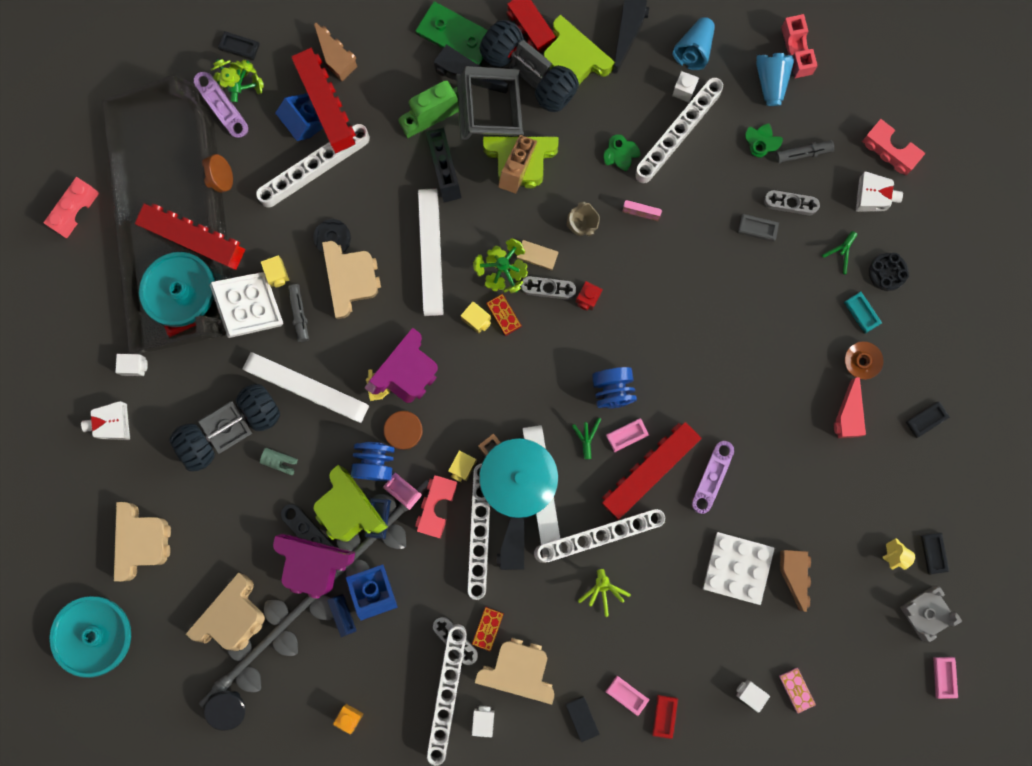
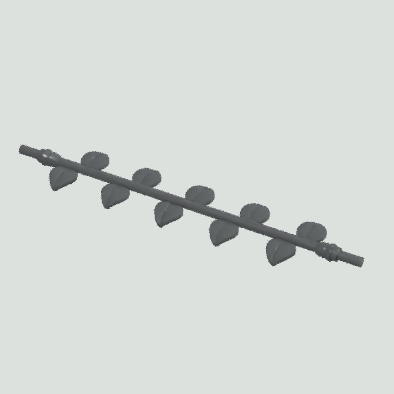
M425 480L416 490L423 494L427 490L429 482ZM375 495L373 498L391 500L386 538L382 539L383 542L391 548L404 549L406 547L405 530L399 525L391 524L409 509L401 502L397 508L394 498L389 495ZM356 534L347 542L336 539L340 549L355 552L353 563L345 569L347 577L370 569L367 562L356 559L376 538H366L362 543L359 534ZM336 570L335 579L344 571ZM325 595L320 596V598L307 596L290 614L284 602L267 600L264 605L265 618L268 622L277 626L253 650L250 641L242 650H227L234 660L241 662L227 675L214 682L212 690L199 702V705L205 708L209 696L220 691H226L235 677L237 685L242 690L247 692L260 691L261 676L259 671L247 666L272 641L274 649L279 654L285 656L297 655L298 642L295 634L283 630L309 605L310 612L316 618L322 620L333 619L334 617L327 601L331 598Z

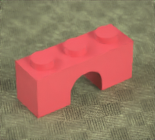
M802 14L785 18L781 28L788 55L794 56L792 67L794 78L813 75L818 65L814 50L808 49L807 46L808 28L805 16Z
M880 119L862 142L869 150L879 154L883 161L893 165L897 172L907 176L926 153L912 142L904 149L893 147L890 138L895 129Z
M76 177L46 218L44 224L67 239L78 224L75 222L77 212L84 206L89 208L99 193L92 186Z
M436 475L434 479L430 478L427 490H430L428 498L424 497L421 508L424 509L423 514L418 516L415 527L418 528L417 532L441 539L446 520L436 516L434 507L440 500L453 501L458 485L456 481Z

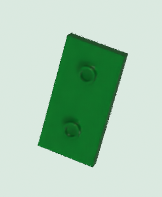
M434 1L416 29V34L441 48H444L446 44L479 66L484 61L479 47L488 30Z

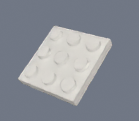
M264 272L211 282L210 287L228 338L276 328L284 324Z
M716 532L702 589L761 605L774 547Z

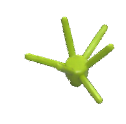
M599 569L597 570L598 578L595 580L596 585L578 600V603H581L593 593L589 602L591 607L600 591L602 592L605 617H608L607 590H610L622 603L624 599L619 593L627 597L631 595L610 584L609 578L605 576V570Z

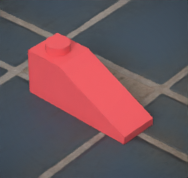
M860 377L850 381L836 422L834 423V432L837 434L838 439L866 435Z

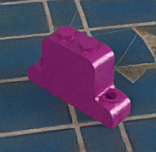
M412 328L369 380L365 386L366 390L372 394L383 393L387 388L407 403L413 402L416 397L419 400L426 392L424 387L427 384L431 386L437 378L434 374L437 372L438 366L431 358L418 349L422 345L420 343L422 336L417 330Z
M280 534L274 538V550L286 557L282 584L293 593L300 594L304 592L308 593V596L311 598H320V596L332 590L336 570L344 571L354 561L355 552L286 534Z

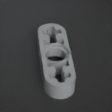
M776 190L769 191L764 198V204L769 209L809 216L814 215L820 207V203L815 197ZM772 196H775V200H779V201H776V202L773 204L772 201L770 200V198H771ZM782 197H784V200H783V203H782L783 206L780 205L781 202H782V201H781ZM790 198L795 199L797 206L789 207L787 200ZM811 202L812 206L815 207H813L812 210H809V206L805 205Z
M529 276L522 280L524 283L521 285L522 291L526 295L568 300L573 298L576 292L574 283L565 280ZM531 281L532 285L538 286V282H541L540 292H537V287H532L531 290H527V286L524 285H527L528 282ZM546 283L554 286V290L551 293H546L543 290V286ZM557 284L560 285L559 289H565L566 286H570L569 289L573 291L566 295L565 291L559 290V294H556Z
M440 617L433 623V630L447 645V639L444 637L447 633L443 629L441 631L438 630V622L443 623L445 621L447 623L445 627L448 631L454 624L448 618ZM458 629L452 632V636L457 635L460 638L463 636ZM466 639L465 643L468 646L464 649L467 652L472 651L474 659L465 660L466 654L463 652L462 663L472 665L478 658V652ZM452 649L451 651H452L457 657H459L460 654L458 653V651L455 650V649Z

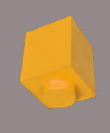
M346 704L333 725L351 735L362 718L363 713Z

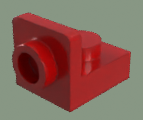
M586 281L576 298L578 307L586 311L588 309L593 310L603 289Z

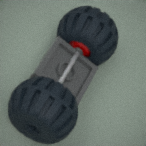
M500 20L496 22L486 32L480 43V53L487 63L496 67H503L511 61L509 68L518 69L519 76L536 89V100L547 111H561L570 102L579 87L577 76L571 69L564 66H555L550 69L552 63L525 42L521 30L510 21Z
M253 384L239 392L236 397V404L241 413H239L231 400L199 419L198 422L206 435H203L196 424L182 425L171 434L169 442L177 457L188 471L205 469L213 461L215 453L209 441L217 453L220 454L251 435L252 432L244 420L255 431L270 429L277 423L280 418L279 409L263 385Z

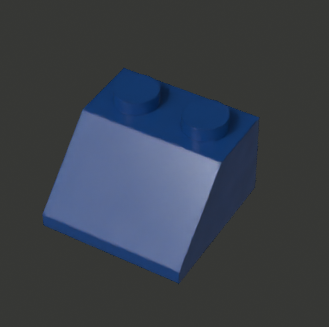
M308 93L284 98L275 112L296 141L311 138L323 129Z
M384 565L346 577L360 621L398 608Z

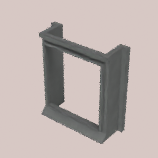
M466 66L461 74L456 75L461 139L468 140L472 134L512 135L514 137L524 135L518 69ZM471 78L509 80L513 127L474 125Z

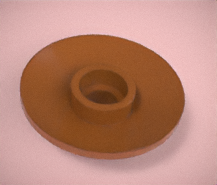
M858 342L847 350L845 366L848 372L855 378L860 377L862 380L871 379L882 370L883 355L874 344ZM859 359H864L865 364L861 365Z

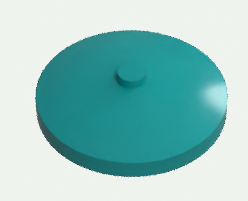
M186 252L166 254L155 260L147 268L141 279L139 288L141 305L152 319L162 325L182 327L192 324L208 311L214 300L210 287L211 282H215L214 275L209 266L193 254Z
M511 439L496 445L486 455L480 468L479 483L485 500L492 508L506 516L522 518L540 512L551 502L558 485V471L555 461L544 447L527 439Z
M83 597L70 602L58 613L50 631V647L55 660L64 670L79 677H95L110 672L125 658L131 643V626L125 612L116 603L103 597Z

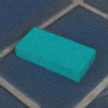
M862 292L857 293L844 302L864 334L882 324Z

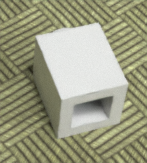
M681 71L672 96L690 102L699 78Z
M117 354L115 373L121 376H144L148 367L147 360L140 354Z
M749 680L742 682L736 690L738 692L736 697L758 713L770 698L767 693Z
M479 706V709L474 710L472 736L492 737L494 710H490L491 707Z

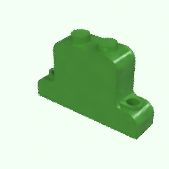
M443 81L414 96L408 102L410 111L402 115L398 122L408 139L459 112L457 87L452 89L448 81Z

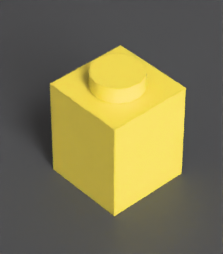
M279 255L261 262L271 287H281L286 284L285 282L290 281Z
M472 302L461 315V319L478 333L482 330L486 331L491 324V316L475 302Z
M459 450L449 469V473L452 474L451 478L459 482L462 479L467 481L477 459Z

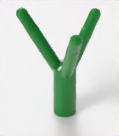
M854 231L850 232L843 244L822 255L825 258L842 249L840 255L844 254V275L847 274L849 247L857 237V233Z
M597 418L589 437L587 422H584V437L576 425H572L583 443L584 459H591L590 443L601 418Z

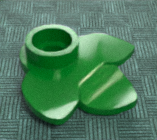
M769 123L761 126L758 130L749 127L746 131V140L750 144V152L757 158L764 157L768 152H775L783 142L782 137H773ZM756 147H761L762 151H757Z
M614 135L610 138L609 147L603 156L606 166L615 162L621 170L627 171L631 165V158L640 157V150L634 142L627 141L624 136ZM617 140L621 142L620 147L615 145Z

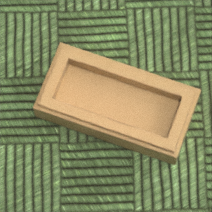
M525 240L522 241L525 254L517 255V259L553 270L558 251Z

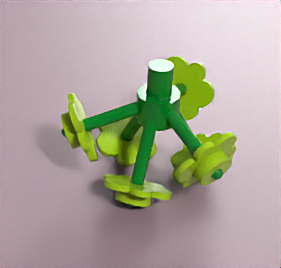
M217 59L213 63L214 68L210 70L212 71L219 67L221 73L216 72L213 78L222 90L223 87L228 89L230 102L237 103L238 94L241 93V90L251 87L256 89L257 94H262V79L258 78L253 64L249 61L232 62L229 68H223V65L231 62L230 60L224 62L223 59ZM249 72L255 73L252 75L253 81L251 84L241 86L243 78Z
M511 238L506 241L507 249L510 251L507 256L506 251L501 250V247L494 246L492 250L487 251V263H484L481 254L473 262V269L477 272L478 276L484 275V267H497V273H492L491 276L487 275L485 278V286L493 291H498L499 289L503 290L504 293L507 291L516 293L524 283V281H520L521 277L525 278L528 274L526 270L527 264L523 263L522 260L517 259L514 264H509V259L513 253L518 256L525 254L522 243ZM501 272H505L511 284V286L507 287L506 289L504 283L505 279L500 277Z

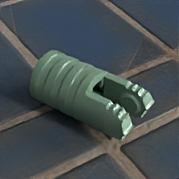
M269 448L264 449L260 458V464L289 475L294 474V469L282 463L286 462L294 465L298 462L296 458Z

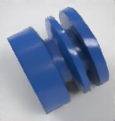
M613 368L592 374L594 388H603V391L595 394L596 398H604L596 402L598 408H619L637 401L636 395H627L635 392V388L626 387V384L634 381L632 368Z
M377 442L354 444V449L362 451V453H353V457L361 459V463L352 464V478L375 481L392 480L393 468L385 466L384 463L394 461V457L385 456V453H394V447Z

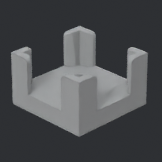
M932 586L900 607L921 641L931 642L937 638L935 634L948 626H956L962 622L956 612H951L941 596H945L940 587Z

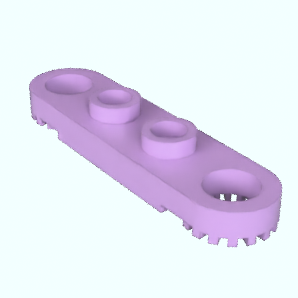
M208 72L197 73L194 78L195 87L229 133L237 138L245 136L248 132L246 121L232 102H230L212 75ZM202 76L207 77L209 81L205 87L199 83ZM236 123H240L243 126V131L240 134L234 131Z
M719 442L712 452L692 500V508L696 513H707L713 505L734 455V447L730 442ZM724 445L729 448L727 456H722L719 453L720 446ZM700 498L705 499L707 502V507L703 510L699 509L696 505Z

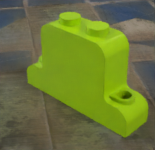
M561 15L555 19L552 32L556 36V40L544 53V57L552 63L550 69L555 66H564L571 69L577 76L579 84L591 72L606 77L614 70L615 62Z
M483 137L485 154L490 158H498L499 181L501 172L518 137ZM528 137L536 140L537 144L520 186L535 188L543 182V159L553 158L558 153V137Z
M340 465L332 469L330 472V482L333 488L314 505V511L317 514L315 517L321 525L327 528L326 534L332 540L338 539L347 542L362 529L369 534L371 532L378 534L385 530L388 526L371 505L347 469Z

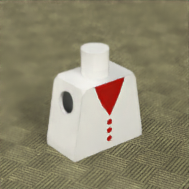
M864 172L859 177L856 211H886L892 202L901 203L903 192L893 190L894 181L892 179Z
M120 401L91 410V420L81 422L83 432L92 431L93 437L97 439L130 440L127 404Z

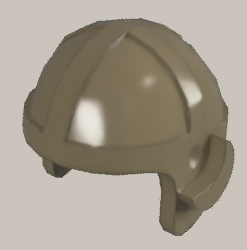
M580 202L577 207L570 210L566 224L575 235H588L590 237L598 229L600 216L589 203Z

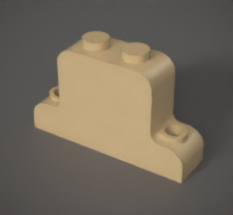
M333 241L322 242L335 318H346L350 312H353L352 301L374 298L378 293V288H381L380 278L375 276L374 271L378 269L377 261L367 251L343 254L341 245H337Z
M117 502L114 581H131L136 577L137 566L162 565L167 561V557L170 556L168 537L171 535V527L168 526V522L165 519L139 518V509L135 504Z
M238 573L186 635L191 640L204 644L214 638L227 650L238 651L244 649L248 645V640L251 636L260 631L265 619L264 614L248 599V595L253 590V581L248 576Z
M511 638V641H505L502 644L496 667L483 666L477 673L475 680L477 684L548 704L553 703L554 690L552 684L542 681L547 655L545 651L541 650V645L531 643L530 646L522 644V640Z

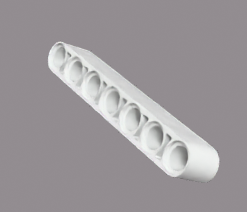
M711 78L639 163L635 173L638 182L647 183L653 178L716 102L723 89V83L720 79ZM710 87H715L717 91H711ZM698 101H704L706 105L702 106ZM691 114L695 119H688L686 115ZM680 128L683 130V133H677L675 129ZM669 142L672 144V147H666L663 143ZM652 156H658L661 160L654 161ZM640 170H647L649 174L642 175Z
M356 124L352 127L356 135L364 133V136L361 138L353 137L356 145L335 154L330 142H328L261 186L257 190V198L264 207L276 205L364 147L370 140L366 127L362 124ZM333 153L331 158H325L326 154ZM313 163L318 164L314 169L309 168ZM296 174H302L301 178L294 179ZM281 184H286L284 189H278ZM265 194H271L269 199L263 200Z
M419 189L424 316L443 315L438 189Z
M250 352L242 368L250 374L359 423H362L369 408V405L252 352Z
M542 425L523 428L524 439L534 441L545 448ZM553 497L543 510L536 513L541 545L560 539ZM560 543L559 550L562 552V546ZM542 548L543 559H547L549 552L546 548Z
M482 464L475 467L473 477L468 594L475 600L484 597L487 584L490 505L484 497H478L476 493L478 488H480L477 473ZM480 506L486 508V515L483 517L476 515V509ZM478 526L485 528L486 532L482 537L475 535L474 531ZM478 545L483 546L485 550L481 557H477L474 554V548ZM476 565L482 566L484 570L483 574L479 577L475 576L472 571ZM474 585L482 587L483 592L480 596L472 594V587Z
M651 510L538 546L534 551V557L541 563L550 562L662 526L665 522V515L661 510ZM652 514H655L658 518L656 524L651 521ZM634 519L640 523L638 530L633 527ZM616 525H619L622 529L620 535L614 532ZM597 531L603 533L604 538L602 541L597 540ZM580 536L585 539L584 547L578 545L577 540ZM561 542H564L567 545V551L565 553H562L559 550V544ZM542 548H546L549 552L547 559H543L540 555Z
M460 624L453 625L448 633L427 759L432 765L442 764L446 756L466 641V629ZM454 630H461L463 636L460 639H455L452 636ZM455 649L460 655L458 658L452 659L448 655L449 651ZM452 669L456 672V676L451 679L447 678L445 672ZM448 689L453 695L450 698H444L441 694L442 691ZM440 710H447L449 716L441 718L438 712ZM443 730L446 735L443 738H438L435 736V732ZM434 750H439L442 753V756L439 758H435L432 756L431 752Z

